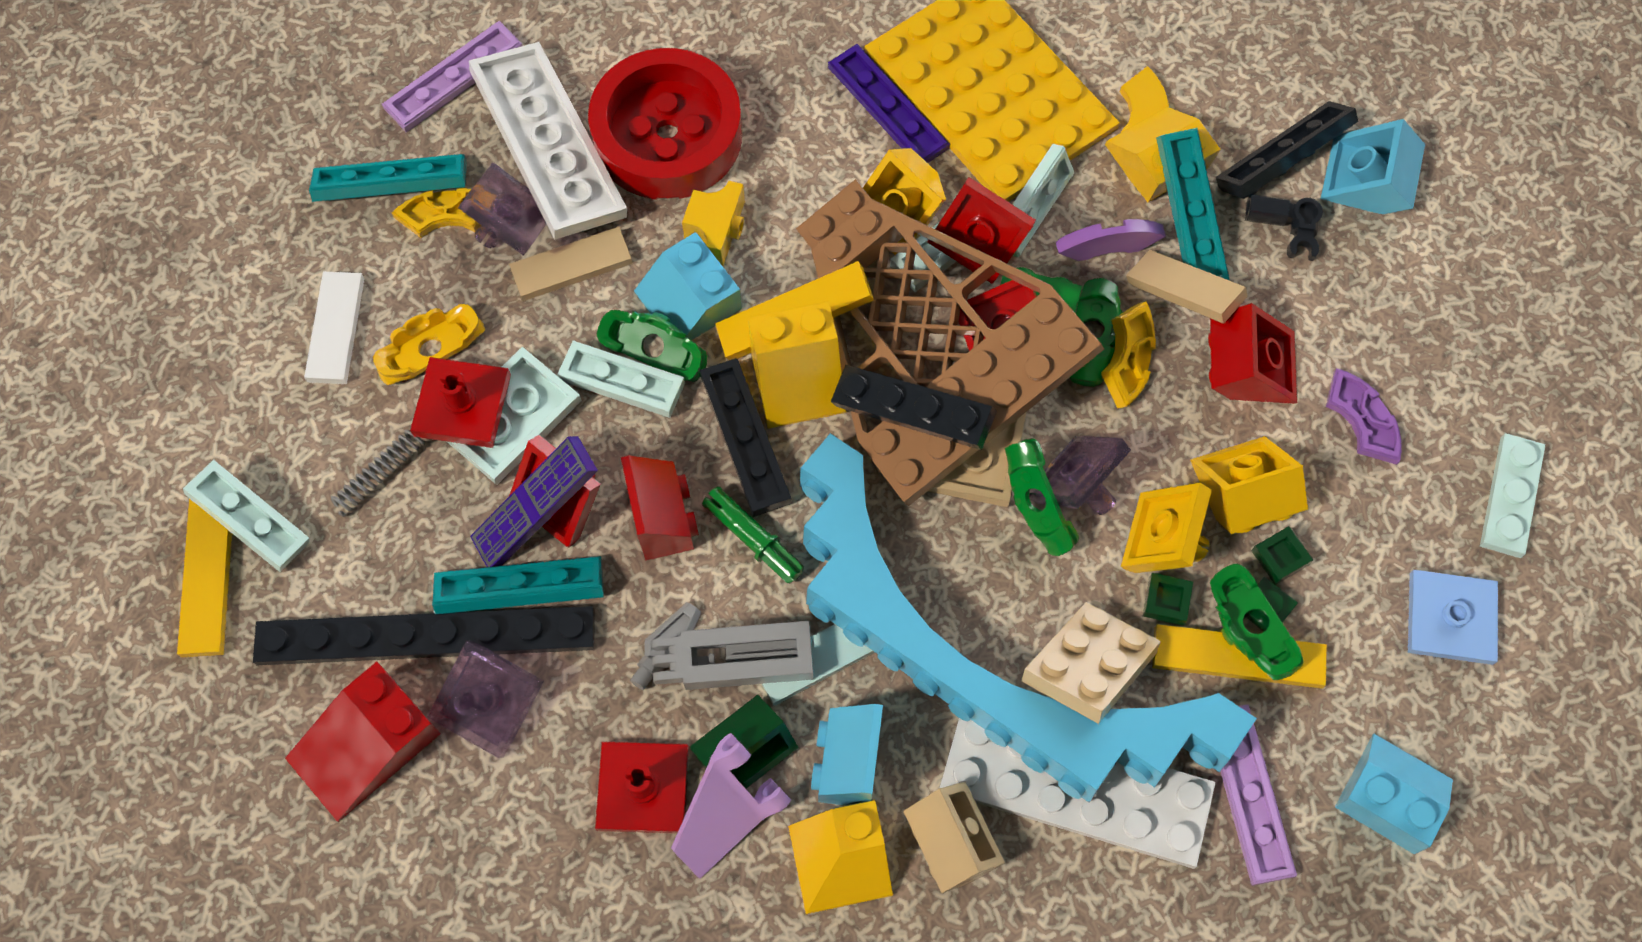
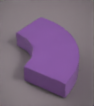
M1127 219L1123 221L1124 226L1102 229L1101 224L1082 228L1058 239L1056 245L1059 254L1082 261L1107 253L1138 252L1166 237L1163 225L1160 223L1141 219Z
M1336 368L1333 373L1326 407L1340 413L1351 424L1357 437L1358 454L1397 465L1400 462L1402 450L1400 430L1395 416H1391L1386 406L1378 397L1380 394L1359 377Z

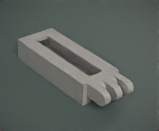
M809 621L680 631L681 636L652 640V650H669V654L652 657L653 667H670V671L653 673V683L655 684L683 682L685 690L813 680ZM726 647L727 663L715 664L714 653L708 654L709 656L697 657V650Z

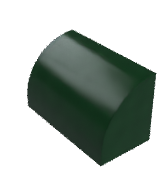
M758 694L689 747L706 770L719 742L731 733L751 754L750 758L743 765L730 770L745 789L799 748L784 721Z

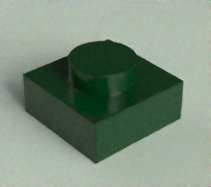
M1290 526L1255 545L1251 550L1275 585L1309 566L1313 561V558Z
M1151 573L1142 617L1184 626L1188 619L1194 582Z
M1263 577L1258 583V587L1283 623L1298 602L1266 577ZM1252 610L1245 615L1247 619L1261 630L1266 631L1269 627V618L1264 612Z

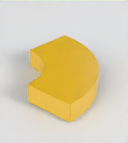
M1148 66L1120 88V93L1127 101L1130 112L1129 122L1122 129L1121 133L1164 108L1169 107L1163 85Z
M456 188V190L435 193L431 190L405 201L392 212V216L420 238L434 229L445 226H461L476 233L501 207V204L495 198L472 189Z
M1147 301L1137 303L1111 320L1115 332V351L1110 364L1101 372V375L1117 408L1127 407L1144 389L1151 374V371H1148L1152 350L1156 349L1154 322Z

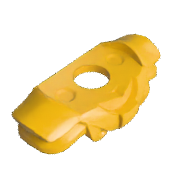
M459 304L446 313L439 308H434L426 314H419L410 318L402 327L395 329L390 335L392 343L378 349L373 356V362L380 379L386 385L412 379L426 371L429 357L447 359L467 348L485 331V327L476 312L467 304ZM429 340L441 342V349L435 355L423 356L420 354V349L425 342Z

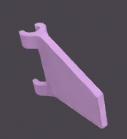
M731 733L719 742L711 756L671 847L673 852L699 879L762 820L782 811L791 801L771 778L759 787L755 797L736 779L730 770L743 765L750 758L751 754Z

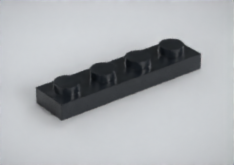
M1328 101L1216 176L1219 189L1242 199L1249 197L1251 194H1256L1268 182L1284 175L1289 168L1302 159L1312 156L1317 149L1330 140L1340 137L1345 130L1359 122L1356 108Z
M735 358L699 370L701 380L753 517L792 504L790 493L738 359Z
M845 365L831 399V402L836 407L979 450L983 449L997 413L993 406L850 365Z

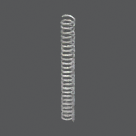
M405 430V436L399 435L398 439L400 442L392 441L393 447H386L388 453L380 452L381 458L374 457L375 464L368 463L370 470L362 468L363 475L356 474L357 481L350 479L351 487L344 485L343 489L345 492L338 490V497L331 496L332 503L338 508L339 503L346 510L352 511V507L344 503V497L353 505H358V502L350 497V492L360 500H364V496L357 492V487H359L366 494H370V490L363 486V481L373 489H376V485L368 480L369 475L379 483H382L383 480L375 475L374 469L384 477L389 478V475L381 468L382 464L391 472H395V469L388 464L387 458L396 466L401 467V463L393 457V453H395L403 461H407V458L400 453L399 447L407 454L413 456V452L405 446L404 442L406 441L415 450H419V447L411 440L410 435L414 436L410 430ZM414 437L419 443L425 445V441L421 438ZM339 511V515L346 517V513Z

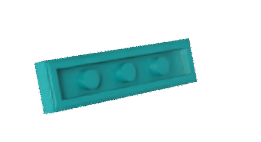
M1198 128L1156 137L1183 263L1230 281Z
M465 154L314 168L309 193L312 202L461 188L466 186Z
M598 556L434 573L432 606L435 614L603 598L602 558Z

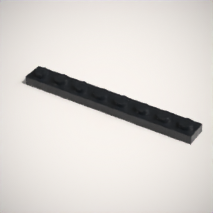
M593 606L444 614L256 621L253 663L259 666L594 650L595 610Z

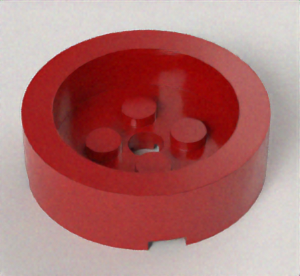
M656 48L635 53L618 62L604 74L596 85L590 99L588 123L593 144L612 180L621 188L635 195L656 200L657 198L679 197V199L690 197L693 190L703 192L719 182L732 168L739 155L742 144V119L738 92L730 77L719 65L698 53L678 48ZM671 125L676 127L678 132L672 138H662L657 134L659 128Z

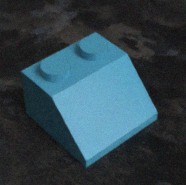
M1404 119L1343 133L1340 137L1333 139L1321 199L1379 214L1413 209L1425 143Z
M696 232L662 252L634 290L650 314L656 312L670 318V322L685 333L690 340L716 326L715 323L730 317L742 309L740 288Z
M867 704L830 708L828 721L820 720L817 746L825 747L823 763H814L811 790H819L818 802L849 806L872 800L883 705Z
M1373 734L1335 808L1409 852L1416 854L1431 847L1449 811L1453 779L1378 735Z

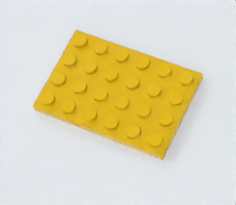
M937 0L864 46V52L950 143L949 148L984 187L1008 202L1020 194L1052 144L1064 146L1071 161L1119 128L1120 122L1005 0Z

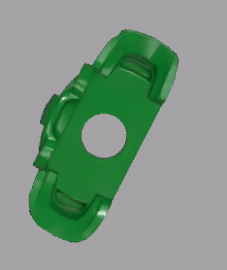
M1104 278L1088 280L1083 286L1078 301L1076 315L1084 324L1089 321H1097L1105 329L1103 335L1097 338L1104 350L1069 377L1072 382L1082 386L1095 387L1104 381L1101 372L1110 364L1115 351V332L1111 320L1123 313L1120 309L1118 286Z
M610 310L602 317L596 334L601 344L652 367L682 376L684 381L696 382L700 378L699 370L705 369L707 366V352L690 340L685 333L670 322V318L663 314ZM651 334L661 337L664 343L663 352L655 358L648 356L643 348L645 338Z
M1030 438L1007 446L1005 453L1008 462V475L1012 491L1014 492L1013 498L1018 510L1024 516L1034 536L1042 542L1050 555L1060 556L1067 553L1078 543L1079 535L1072 522L1065 521L1043 468L1046 462L1040 443L1036 439ZM1030 489H1037L1044 495L1046 500L1044 510H1040L1032 505L1029 499Z
M1231 564L1217 572L1210 580V585L1217 603L1215 608L1218 611L1223 627L1221 632L1224 639L1230 646L1234 645L1250 661H1254L1273 680L1284 679L1297 672L1304 663L1300 648L1258 587L1251 573L1240 564ZM1252 610L1264 612L1269 618L1267 630L1260 634L1249 632L1243 623V619L1248 612Z

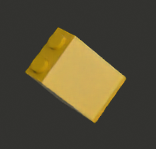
M829 301L748 317L751 356L768 429L846 413L845 409L836 407L831 402L842 372L838 337Z

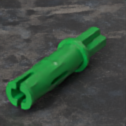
M720 486L715 487L708 493L713 498L705 497L702 506L708 509L755 553L754 558L758 562L763 560L786 583L791 584L800 577L804 570L803 564L779 543L781 538L777 534L772 535L767 532L728 496Z

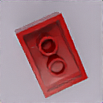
M376 661L338 694L285 759L334 819L339 822L441 733L392 676Z

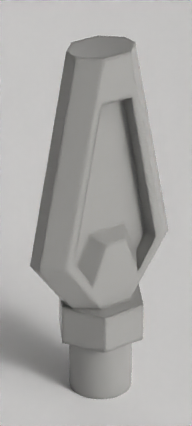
M686 602L645 639V656L638 662L639 669L630 679L636 687L644 690L652 680L653 673L667 668L653 667L652 657L669 654V650H652V640L656 638L681 636L680 631L694 630L701 615V611L697 607Z

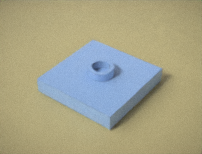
M1421 570L1411 571L1409 579L1408 653L1490 665L1497 663L1498 581Z

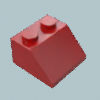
M1253 303L1238 307L1224 324L1210 318L1208 343L1211 348V368L1209 370L1211 389L1230 400L1297 403L1295 331Z
M630 455L621 457L637 536L645 561L694 550L691 537L699 536L694 511L686 513L683 499L691 498L686 475H677L674 461Z

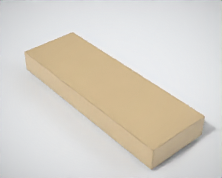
M616 227L510 263L509 266L522 301H526L631 265L633 262L620 227Z
M1149 250L1126 275L1128 283L1132 286L1223 324L1248 297L1246 287L1152 250Z

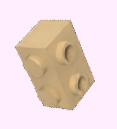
M966 781L939 788L903 811L910 824L911 832L924 854L930 868V873L936 880L941 893L967 885L1005 864Z

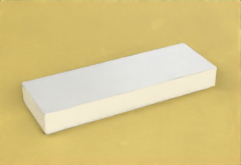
M323 271L304 375L305 380L309 383L347 384L365 279L362 273Z

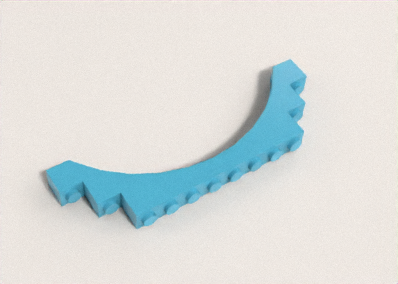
M830 433L801 467L800 487H802L803 492L814 502H824L805 524L803 533V544L808 553L819 561H828L807 587L806 604L809 605L808 608L811 613L819 620L826 623L831 621L843 629V634L853 644L860 647L865 645L878 654V659L887 668L893 671L900 669L913 679L914 685L926 695H937L947 702L951 712L964 721H974L985 729L986 736L995 744L1002 747L1008 745L1022 755V761L1029 768L1039 773L1045 771L1059 781V787L1069 796L1075 799L1082 797L1087 802H1090L1117 762L1124 766L1125 772L1132 779L1142 784L1149 783L1155 788L1182 747L1190 752V757L1199 765L1208 769L1213 768L1220 772L1231 759L1257 719L1220 693L1165 707L1111 709L1101 722L1097 724L1050 697L1010 684L968 660L927 625L899 590L877 548L867 513L863 455Z

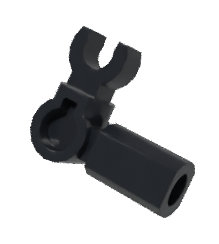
M1249 195L1246 202L1245 221L1285 226L1286 223L1291 224L1290 234L1294 235V238L1287 247L1288 258H1294L1297 253V246L1307 248L1309 251V261H1313L1319 253V245L1314 237L1318 233V222L1322 218L1323 208L1317 200L1302 198L1296 204L1290 203L1289 199Z

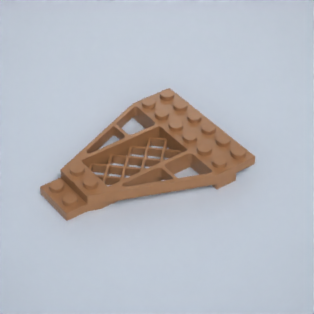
M856 179L796 228L811 247L818 278L857 261L862 265L866 277L875 278L874 301L867 303L871 304L869 320L858 307L850 310L851 314L876 344L875 353L857 368L875 372L883 364L890 363L906 382L993 406L997 413L984 445L1104 350L1098 339L1050 284L871 199ZM917 233L982 266L961 283L953 284L917 242L914 234ZM902 238H904L907 243H897V242L900 241ZM890 252L906 253L904 269H887ZM916 254L929 270H913ZM879 258L877 268H867ZM996 272L1040 293L997 329L988 328L967 302L968 295ZM885 278L902 279L899 296L883 295ZM911 279L929 280L926 297L909 296ZM938 281L952 298L935 297ZM881 304L898 305L895 322H878ZM907 305L924 306L922 324L904 323ZM934 307H951L949 325L931 324ZM961 309L975 326H958ZM839 315L834 317L833 321L838 337L841 372H843L845 365L852 366ZM877 331H893L891 348ZM903 332L920 333L917 351L900 350ZM930 333L947 334L945 352L927 351ZM956 335L975 336L973 349L967 354L954 353ZM899 359L916 360L913 376ZM925 360L943 361L941 375L936 379H922ZM851 411L859 444L902 501L908 506L979 450L885 421L868 432L864 415Z

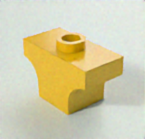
M728 181L727 185L717 192L706 193L693 190L682 220L684 239L696 232L722 266L724 265L732 239H739L743 230L744 217L740 215L745 203L744 185Z

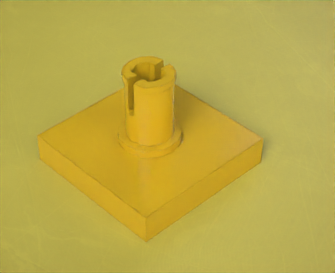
M1194 483L1141 492L1121 567L1130 572L1141 573L1192 567L1193 562H1198L1205 558L1208 550L1203 547H1209L1210 543L1206 537L1200 536L1212 490L1202 483Z

